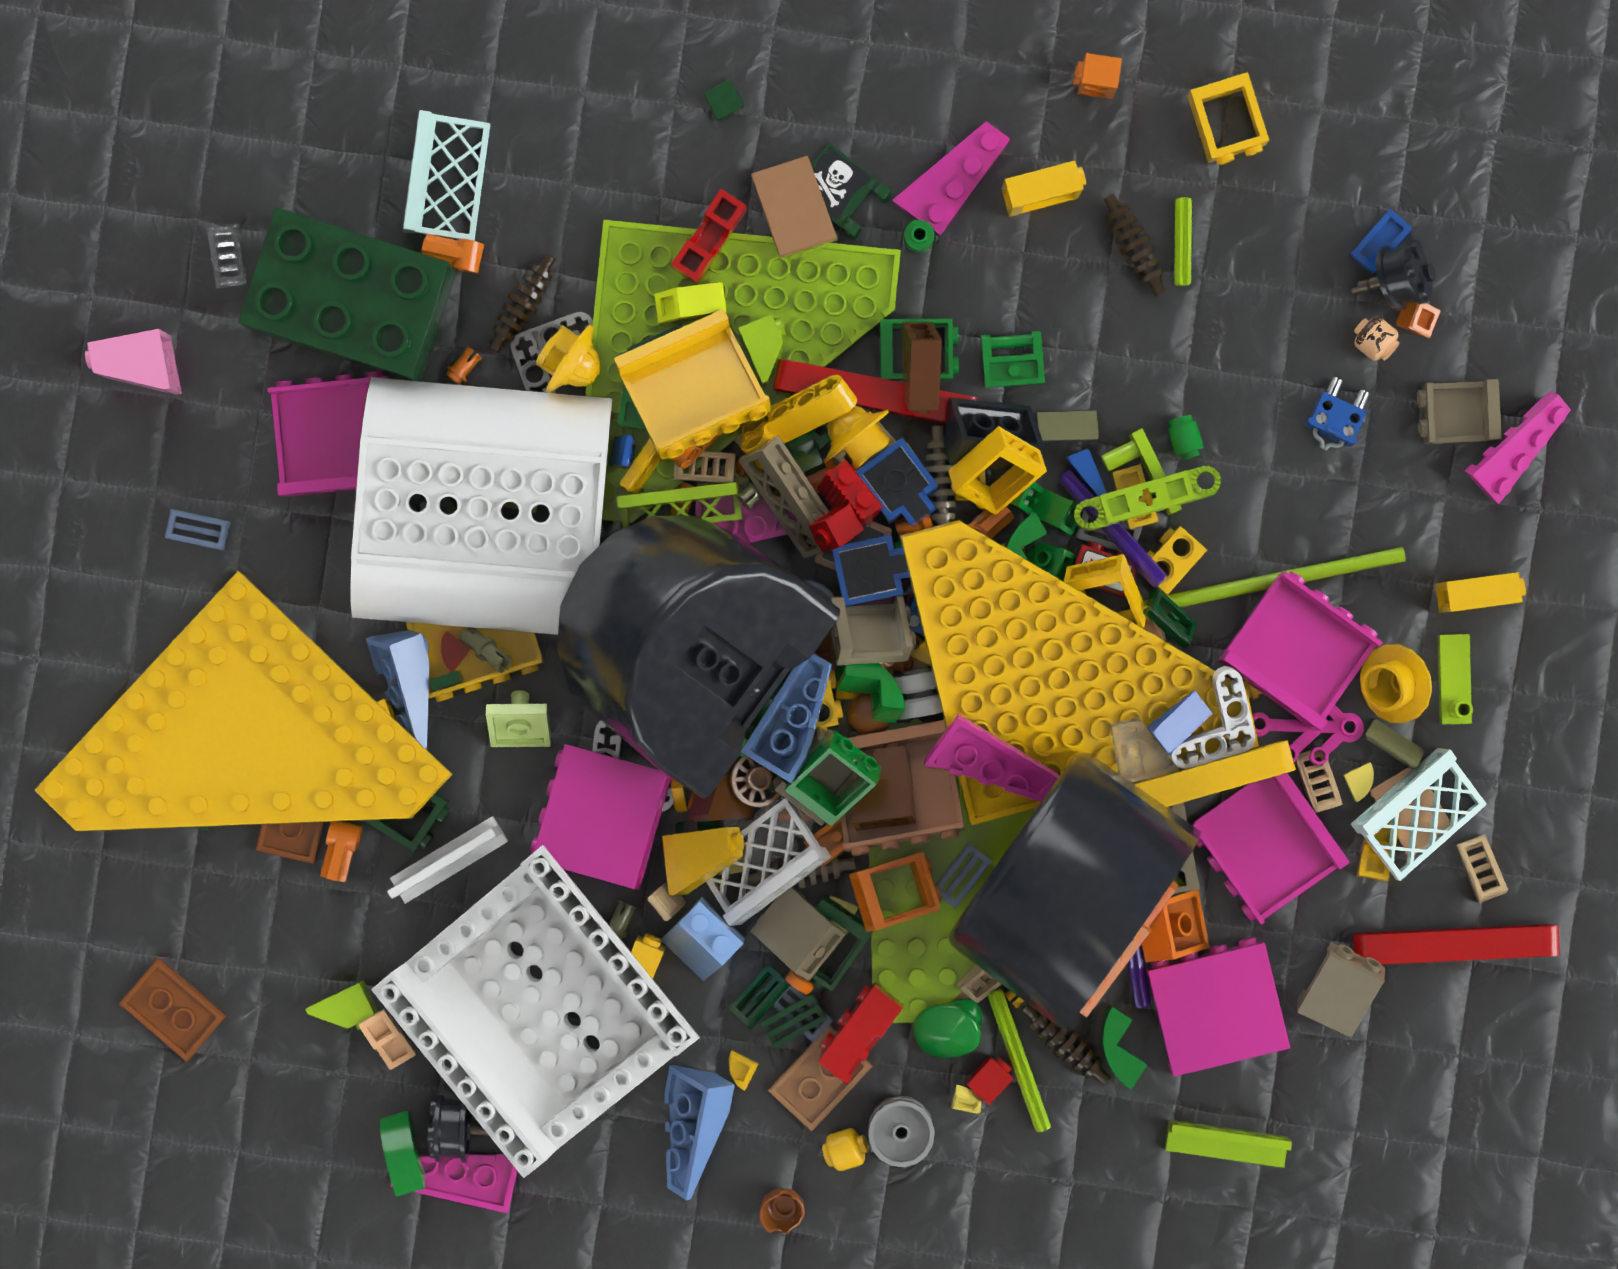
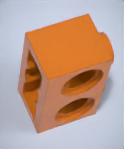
M1086 53L1083 61H1078L1074 71L1073 85H1078L1077 94L1112 99L1118 89L1122 58Z

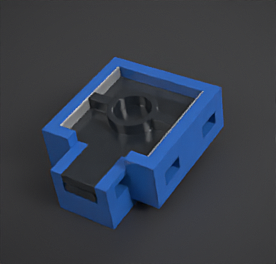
M903 438L856 471L882 504L881 512L890 524L903 515L909 525L913 527L936 510L928 496L939 489L938 484Z
M891 534L847 543L840 548L832 550L845 606L904 594L901 579L908 578L910 575L903 547L894 549Z

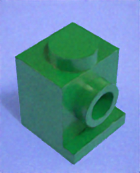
M1037 541L1035 547H1031L1028 550L1026 558L1031 563L1064 581L1066 569L1068 566L1075 564L1077 555L1066 549Z

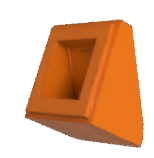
M1416 302L1408 303L1407 307L1400 311L1396 325L1423 337L1430 338L1440 310L1427 303L1422 305Z

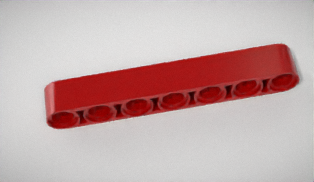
M778 359L773 390L796 394L832 375H840L856 395V406L876 411L888 410L891 414L942 424L946 423L947 402L950 397L980 400L976 397L940 390L939 410H930L929 413L918 414L908 410L904 402V383L784 359Z
M1557 924L1352 934L1354 953L1364 958L1371 957L1380 962V964L1560 955L1559 925Z

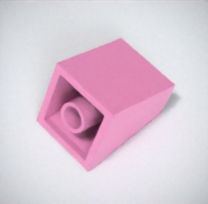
M154 329L87 343L89 351H85V360L87 367L92 369L93 373L108 379L175 395L182 394L171 335L166 332Z

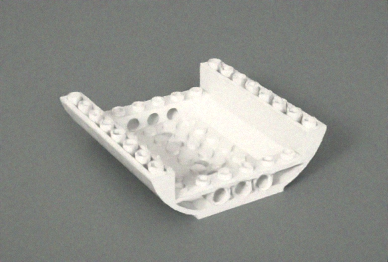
M371 377L360 440L352 539V618L558 635L562 600L579 565L600 546L612 398ZM414 494H421L426 498V508L421 512H415L410 508L409 500ZM447 496L453 497L458 504L457 510L450 515L443 513L440 509L441 500ZM506 502H514L519 508V514L513 520H508L502 516L501 508ZM538 504H543L549 509L550 515L545 522H537L532 517V509Z
M544 845L520 864V867L407 962L395 969L371 989L523 1178L544 1163L557 1149L671 1058L678 1056L700 1038ZM513 941L519 942L524 949L522 956L515 955L512 952L511 943ZM531 965H537L541 968L543 973L542 979H536L531 975ZM568 1012H575L579 1015L581 1019L579 1026L572 1025L569 1022ZM588 1035H593L599 1040V1049L589 1047L586 1040Z

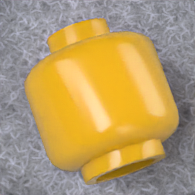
M847 1128L829 1134L826 1143L822 1145V1150L829 1167L833 1166L837 1171H845L864 1163L865 1153L869 1152V1146L864 1135H859L853 1128Z

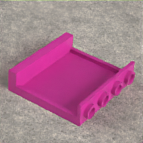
M381 371L364 373L365 378L353 379V375L347 374L335 376V381L323 382V378L305 379V384L293 385V381L275 382V387L267 388L272 400L280 483H277L279 496L289 497L357 489L360 440L371 377L391 378L383 376Z
M1292 571L1289 574L1283 572L1275 578L1218 659V662L1224 666L1234 668L1244 681L1310 729L1321 731L1328 721L1325 718L1374 648L1381 646L1383 642L1376 638L1378 634L1375 630L1365 624L1360 626L1352 620L1354 616L1342 607L1336 609L1329 604V597L1317 589L1312 591L1303 585L1305 580Z
M565 744L563 750H559L556 756L555 767H558L555 779L552 778L548 784L547 796H550L547 808L543 807L540 812L538 824L541 825L538 837L535 836L532 840L530 854H533L544 845L565 870L640 890L671 777L661 770Z
M1288 773L1244 785L1190 823L1201 831L1200 838L1196 844L1198 848L1205 847L1210 854L1206 859L1216 873L1221 870L1227 880L1224 882L1227 890L1233 897L1238 895L1243 901L1244 905L1240 907L1250 922L1256 920L1261 925L1265 923L1264 919L1335 869H1342L1350 863Z
M1256 937L1239 940V946L1227 948L1226 944L1217 945L1209 948L1210 953L1198 955V952L1180 957L1181 960L1169 962V960L1151 962L1152 967L1146 968L1169 1060L1167 1062L1173 1077L1290 1049L1266 945L1263 941H1256Z

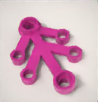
M1336 705L1328 714L1333 721H1327L1321 731H1313L1299 720L1269 719L1266 714L1260 712L1252 714L1254 721L1261 719L1264 722L1263 729L1259 730L1255 727L1257 737H1262L1269 731L1304 732L1289 746L1290 750L1294 753V762L1298 759L1299 753L1320 733H1334L1321 747H1316L1310 751L1309 760L1317 766L1324 764L1328 760L1329 754L1342 742H1354L1362 736L1364 731V725L1359 716L1354 713H1343ZM1346 722L1353 724L1354 730L1352 733L1345 731L1344 724ZM1315 751L1323 753L1324 758L1322 761L1319 762L1314 759Z

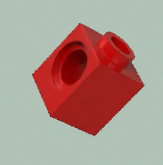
M850 504L831 509L808 526L815 543L822 552L840 548L864 531Z
M989 1055L966 1080V1084L990 1105L1013 1080L1012 1075L1009 1073L1012 1067L1000 1056L995 1060Z

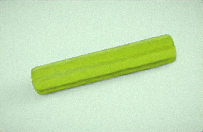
M1179 197L1175 200L1174 283L1177 286H1188L1191 284L1192 200L1188 197Z

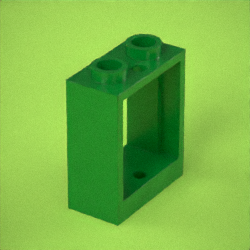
M880 319L881 379L903 382V373H893V330H902V322H932L936 330H944V372H940V382L952 381L953 374H959L958 356H953V344H958V326H953L952 319Z
M834 731L808 755L806 762L792 784L787 781L785 791L832 826L877 785L882 766L873 757L866 755L854 746L850 739ZM830 753L861 776L839 797L809 775Z

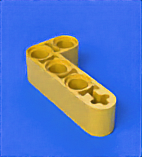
M832 375L772 405L771 411L762 419L745 422L742 427L741 449L745 454H749L759 450L770 438L777 435L785 444L846 414L856 405L857 397L840 375ZM758 459L752 461L759 471H764Z

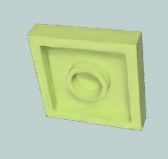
M523 690L511 693V704H486V719L491 747H551L547 704H529L530 694Z

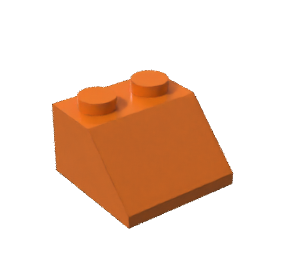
M1199 890L1172 895L1148 927L1151 929V932L1141 944L1145 962L1174 960L1210 948Z

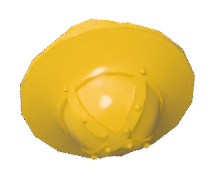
M562 325L547 341L535 363L552 375L546 392L551 393L562 385L568 384L574 387H586L594 382V379L600 374V358L592 343L593 325H589L580 336Z
M855 405L846 414L830 421L826 427L832 442L830 443L831 448L825 461L828 462L840 451L845 450L853 460L850 465L854 470L858 469L869 457L882 450L891 442L877 424L889 411L868 413L862 407Z
M1385 644L1373 650L1362 666L1360 673L1361 692L1367 706L1378 717L1390 723H1407L1418 718L1428 707L1432 693L1431 676L1425 662L1412 649L1400 644Z

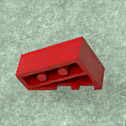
M876 982L870 988L867 985L863 987L855 998L859 1003L851 1012L847 1009L837 1021V1024L840 1025L839 1029L834 1035L829 1032L818 1046L822 1049L819 1054L818 1063L845 1084L849 1083L852 1079V1073L861 1062L866 1060L869 1056V1051L882 1038L903 1009V1003Z

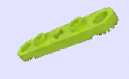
M1201 466L1081 501L1075 508L1074 519L1081 529L1091 531L1207 498L1219 490L1221 476L1214 467ZM1204 473L1210 474L1214 478L1213 487L1207 490L1201 489L1197 484L1198 476ZM1148 490L1149 494H1155L1156 496L1152 500L1151 506H1147L1145 502L1139 501V498L1143 497V491ZM1093 507L1098 512L1096 521L1086 523L1082 520L1080 513L1084 508Z

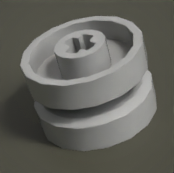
M920 667L891 675L899 686L902 695L906 694V697H903L905 710L898 720L942 712L938 691H934L937 687L932 667Z
M897 1095L886 1098L874 1108L869 1117L868 1137L871 1148L880 1160L891 1166L907 1167L915 1165L928 1155L933 1146L935 1130L930 1113L921 1102L912 1097ZM903 1127L906 1130V1135L901 1136L900 1133H896V1130Z

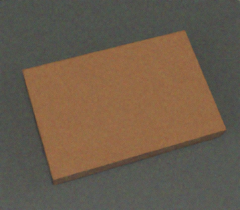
M808 156L751 174L780 259L837 240Z
M831 1025L803 1051L768 1089L811 1132L873 1067L867 1059L861 1062L852 1073V1079L848 1084H845L819 1064V1054L822 1050L818 1047L829 1032L832 1035L836 1032Z

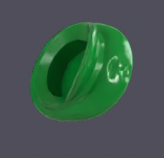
M970 999L935 1004L925 1008L918 1014L913 1024V1034L918 1046L927 1054L938 1058H954L974 1051L981 1039L980 1027L983 1019L981 1009L976 1002Z

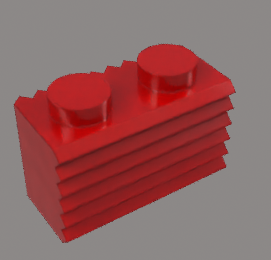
M847 460L827 471L817 486V491H821V495L825 496L824 500L828 501V505H832V509L850 504L862 527L871 523L883 508L882 504Z

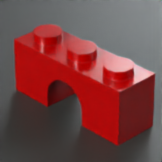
M720 189L704 213V218L698 229L689 240L687 239L671 263L672 269L698 285L746 213V205Z

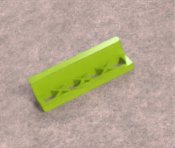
M737 482L616 496L617 507L621 509L623 528L630 526L628 509L641 508L649 515L647 518L655 516L662 505L670 504L679 511L675 516H689L684 511L692 501H700L708 507L701 519L710 523L743 520L741 502L737 498V495L740 493ZM733 497L735 514L722 515L714 507L721 498ZM708 499H715L711 505L705 501ZM686 502L682 508H679L676 504H674ZM649 506H656L652 512L645 508ZM711 511L718 515L707 517Z
M1169 1119L1164 1149L1172 1152L1284 1168L1287 1150L1291 1151L1292 1141L1287 1136Z

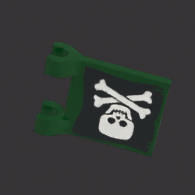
M829 143L811 166L831 221L853 240H856L862 230L856 222L850 219L852 214L870 193H873L879 200L886 203L892 196L891 189L875 179Z

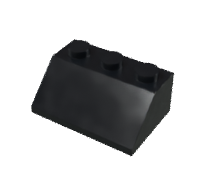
M950 397L947 402L944 447L950 465L954 466L998 426L1039 449L1042 455L1045 446L1031 406ZM1000 456L986 469L1008 471L1014 464Z

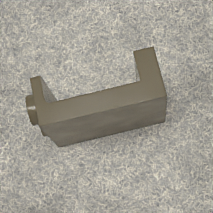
M1499 379L1456 383L1426 382L1421 385V390L1417 391L1418 408H1422L1423 420L1418 422L1419 437H1423L1424 444L1490 442L1502 439Z
M897 595L893 604L845 606L844 597L831 598V602L840 609V616L830 630L836 665L908 661L911 650L916 647V637L914 631H910L909 628L911 612L909 605L904 603L903 595Z
M819 726L814 732L809 754L834 731L829 729L826 732ZM831 753L809 773L811 777L837 797L845 792L859 776ZM777 775L773 780L775 791L822 826L825 821L785 791L787 781Z
M792 887L775 899L768 910L758 918L756 925L750 931L794 973L807 980L813 977L847 934L809 903L801 892Z
M1330 942L1327 947V955L1307 991L1303 989L1298 997L1297 1013L1352 1038L1385 981V968L1377 960L1371 957L1364 958L1354 953L1346 945H1336Z

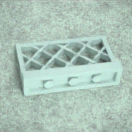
M420 110L417 120L402 232L431 234L457 240L462 238L475 241L490 123L431 114L432 112ZM436 122L449 124L456 134L442 143L435 134ZM455 125L465 127L459 131ZM469 128L483 129L482 141L472 148L462 133ZM459 137L468 151L454 160L445 146ZM433 140L438 144V147L432 150ZM481 147L480 156L478 157L475 150ZM441 149L451 164L438 173L430 162L431 156ZM471 154L478 163V170L467 177L458 163ZM454 166L464 181L451 190L441 175ZM429 170H431L435 176L428 180ZM477 176L476 185L474 186L470 180ZM438 179L448 193L434 202L427 193V186ZM467 183L474 192V200L464 207L454 192ZM451 196L460 210L446 219L437 205ZM425 199L431 204L426 209H424ZM473 205L472 215L470 216L467 209ZM434 208L443 220V223L435 229L422 227L423 215ZM463 213L470 222L469 234L456 232L449 222ZM446 225L450 231L440 229Z
M1437 748L1417 768L1410 771L1351 823L1355 831L1364 836L1398 881H1401L1487 805L1455 762L1457 758L1450 749ZM1449 769L1455 775L1454 789L1441 787L1442 775ZM1426 789L1434 790L1432 807L1420 806L1421 793ZM1441 791L1453 792L1452 810L1439 808ZM1460 793H1468L1475 802L1467 811L1459 810ZM1404 808L1412 809L1410 827L1398 825L1399 812ZM1419 810L1432 811L1430 829L1417 827ZM1439 812L1451 813L1450 826L1445 830L1437 829ZM1382 827L1390 828L1389 846L1380 845L1373 836ZM1397 829L1410 830L1408 848L1396 847ZM1417 831L1430 832L1428 845L1424 849L1415 848ZM1395 850L1408 851L1407 864L1400 870L1394 864Z

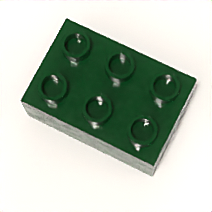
M275 207L238 323L253 332L381 371L382 373L407 381L422 382L457 271L447 261Z

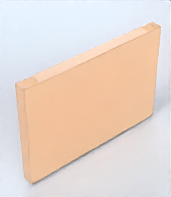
M1407 767L1370 789L1371 796L1377 801L1413 769ZM1426 789L1421 793L1420 806L1432 807L1434 793L1431 789ZM1404 808L1399 812L1398 821H1400V826H1411L1412 809ZM1419 810L1417 827L1430 829L1432 811ZM1439 812L1437 829L1445 830L1450 826V820L1445 812ZM1399 829L1398 839L1403 847L1408 848L1410 830ZM1417 831L1416 849H1424L1428 845L1430 832Z

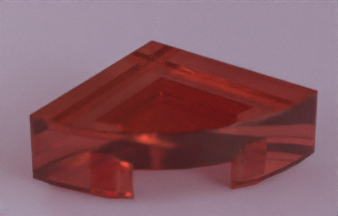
M446 631L441 641V654L446 667L451 672H454L471 648L462 643L449 631Z

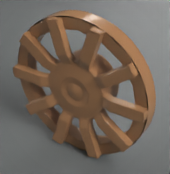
M746 755L740 757L733 764L730 775L731 788L734 795L741 802L753 807H764L780 797L781 794L773 792L774 794L766 799L764 790L769 788L773 777L769 772L770 770L763 768L759 763L758 766H755L754 761ZM746 759H748L751 767L749 770L741 765ZM738 769L746 773V776L736 777ZM746 781V785L738 790L736 782ZM750 788L751 791L747 800L742 796V793ZM756 791H759L762 801L753 802Z

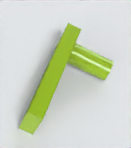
M1143 429L1130 434V442L1100 456L1108 472L1139 457L1150 481L1166 476ZM1179 505L1165 509L1169 516L1182 508Z
M1470 634L1437 635L1440 724H1472Z

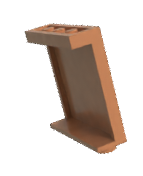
M944 720L848 738L853 742L854 746L873 757L875 749H881L885 744L899 743L901 746H906L910 754L916 823L856 831L851 821L855 808L854 805L840 818L844 838L843 848L846 852L852 851V856L870 853L869 848L881 846L882 850L899 848L900 842L911 841L912 845L930 842L929 837L941 835L942 839L959 837L960 831H965L956 775L950 774L948 770L936 766L934 769L924 765V759L946 730ZM858 776V777L853 781V783H854L856 780H858L861 776Z

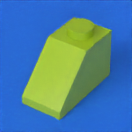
M772 314L738 328L762 386L769 383L784 345L782 337L787 335L780 318L774 321Z
M364 980L305 1009L308 1015L347 1029L356 1025L357 1030L360 1029L359 1023L378 1013V1009Z

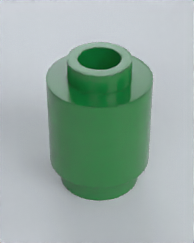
M915 220L909 223L904 233L906 248L917 254L924 253L930 249L934 240L933 227L924 220ZM921 231L925 234V237L922 240H918L914 237V232Z
M1192 414L1169 420L1170 428H1168V433L1175 456L1181 455L1182 460L1200 456L1198 450L1203 449L1204 446L1197 421H1193Z

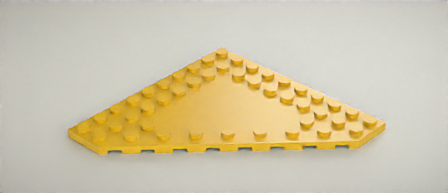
M960 520L900 536L946 729L956 715L960 714L1058 773V776L1061 775L1078 754L1084 752L1093 755L1132 782L1179 769L1170 760L1169 754L1161 747L1147 729V726L1193 690L1197 692L1212 714L1190 736L1223 727L1212 683V677L1215 672L1212 668ZM1225 677L1221 684L1227 687L1229 695L1235 694L1230 688L1231 680ZM1245 689L1246 697H1247V701H1248V705H1249V710H1250V714H1251V718H1252V722H1253V727H1254V731H1255V735H1256V741H1255V744H1254V746H1253L1252 748H1256V747H1259V743H1258L1257 734H1256V730H1255V725H1254V720H1253V716H1252V711H1251V706H1250V702H1249L1248 693H1247V690ZM1237 701L1231 702L1226 709L1227 715L1231 717L1237 716L1242 709L1241 703ZM1239 731L1238 737L1231 740H1237L1241 744L1247 734ZM1226 734L1223 735L1226 743L1231 741L1226 737ZM1217 738L1207 740L1204 746L1207 753L1216 752L1220 746L1219 740ZM1195 743L1196 750L1187 751L1183 747L1181 748V753L1176 755V757L1185 760L1187 753L1195 751L1198 757L1201 756V753L1197 748V743ZM965 775L958 776L970 825L1037 808L1040 804V801L1005 791L1003 787L979 783L977 779Z
M237 571L39 784L35 791L75 831L412 819L452 776V773L244 574Z

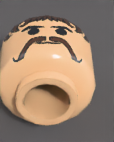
M1374 317L1370 321L1365 318L1354 330L1357 334L1354 345L1373 361L1379 359L1385 361L1400 344L1397 341L1399 335L1397 330L1381 317Z

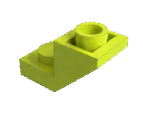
M720 282L676 287L654 294L658 323L661 324L685 318H704L722 309L727 312L723 283Z

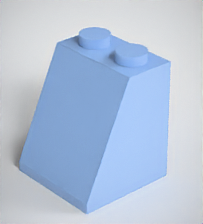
M703 897L662 938V942L703 981L722 967L744 944L745 937L733 926H728L723 916Z

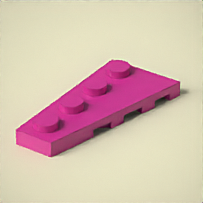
M986 121L895 197L892 203L916 220L928 222L933 227L934 233L941 236L1008 144L1010 138Z
M1549 391L1523 416L1524 422L1518 427H1511L1504 433L1505 439L1496 448L1490 446L1482 454L1484 459L1477 466L1471 464L1465 472L1491 501L1500 504L1523 472L1528 469L1539 451L1547 444L1552 434L1565 420L1571 409L1558 394Z
M763 497L750 510L742 505L745 501H741L743 520L712 523L734 533L747 543L787 534ZM721 498L714 508L722 515L735 514L734 498ZM708 499L705 501L711 505L715 499ZM696 501V516L701 518L708 507L700 501ZM787 510L786 513L790 519L797 522L798 519L795 514ZM711 511L707 517L718 515Z
M960 714L956 715L924 759L925 766L934 769L936 766L948 770L950 774L960 777L965 775L977 779L979 783L986 785H997L1005 788V791L1040 802L1059 778L1058 773Z
M504 1153L469 1154L467 1163H462L460 1158H443L442 1162H436L430 1155H419L426 1173V1183L424 1189L414 1192L503 1213L509 1212L518 1171Z

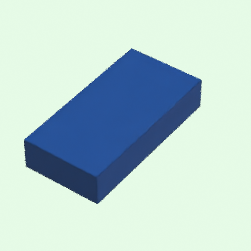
M1389 209L1350 253V256L1370 274H1373L1376 271L1378 250L1384 246L1396 248L1412 230V227L1393 210Z

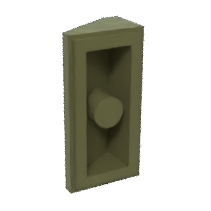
M1097 411L1037 412V426L1043 442L1099 440Z
M1374 719L1363 735V738L1411 769L1417 768L1424 755V749L1378 719Z

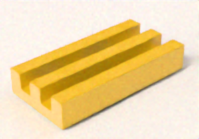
M649 438L619 483L632 494L639 493L661 460L651 438Z

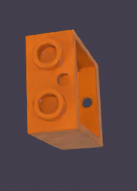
M923 851L849 874L866 932L883 929L941 909V894L938 887L933 884L931 878L932 865ZM910 863L923 906L884 918L871 875Z

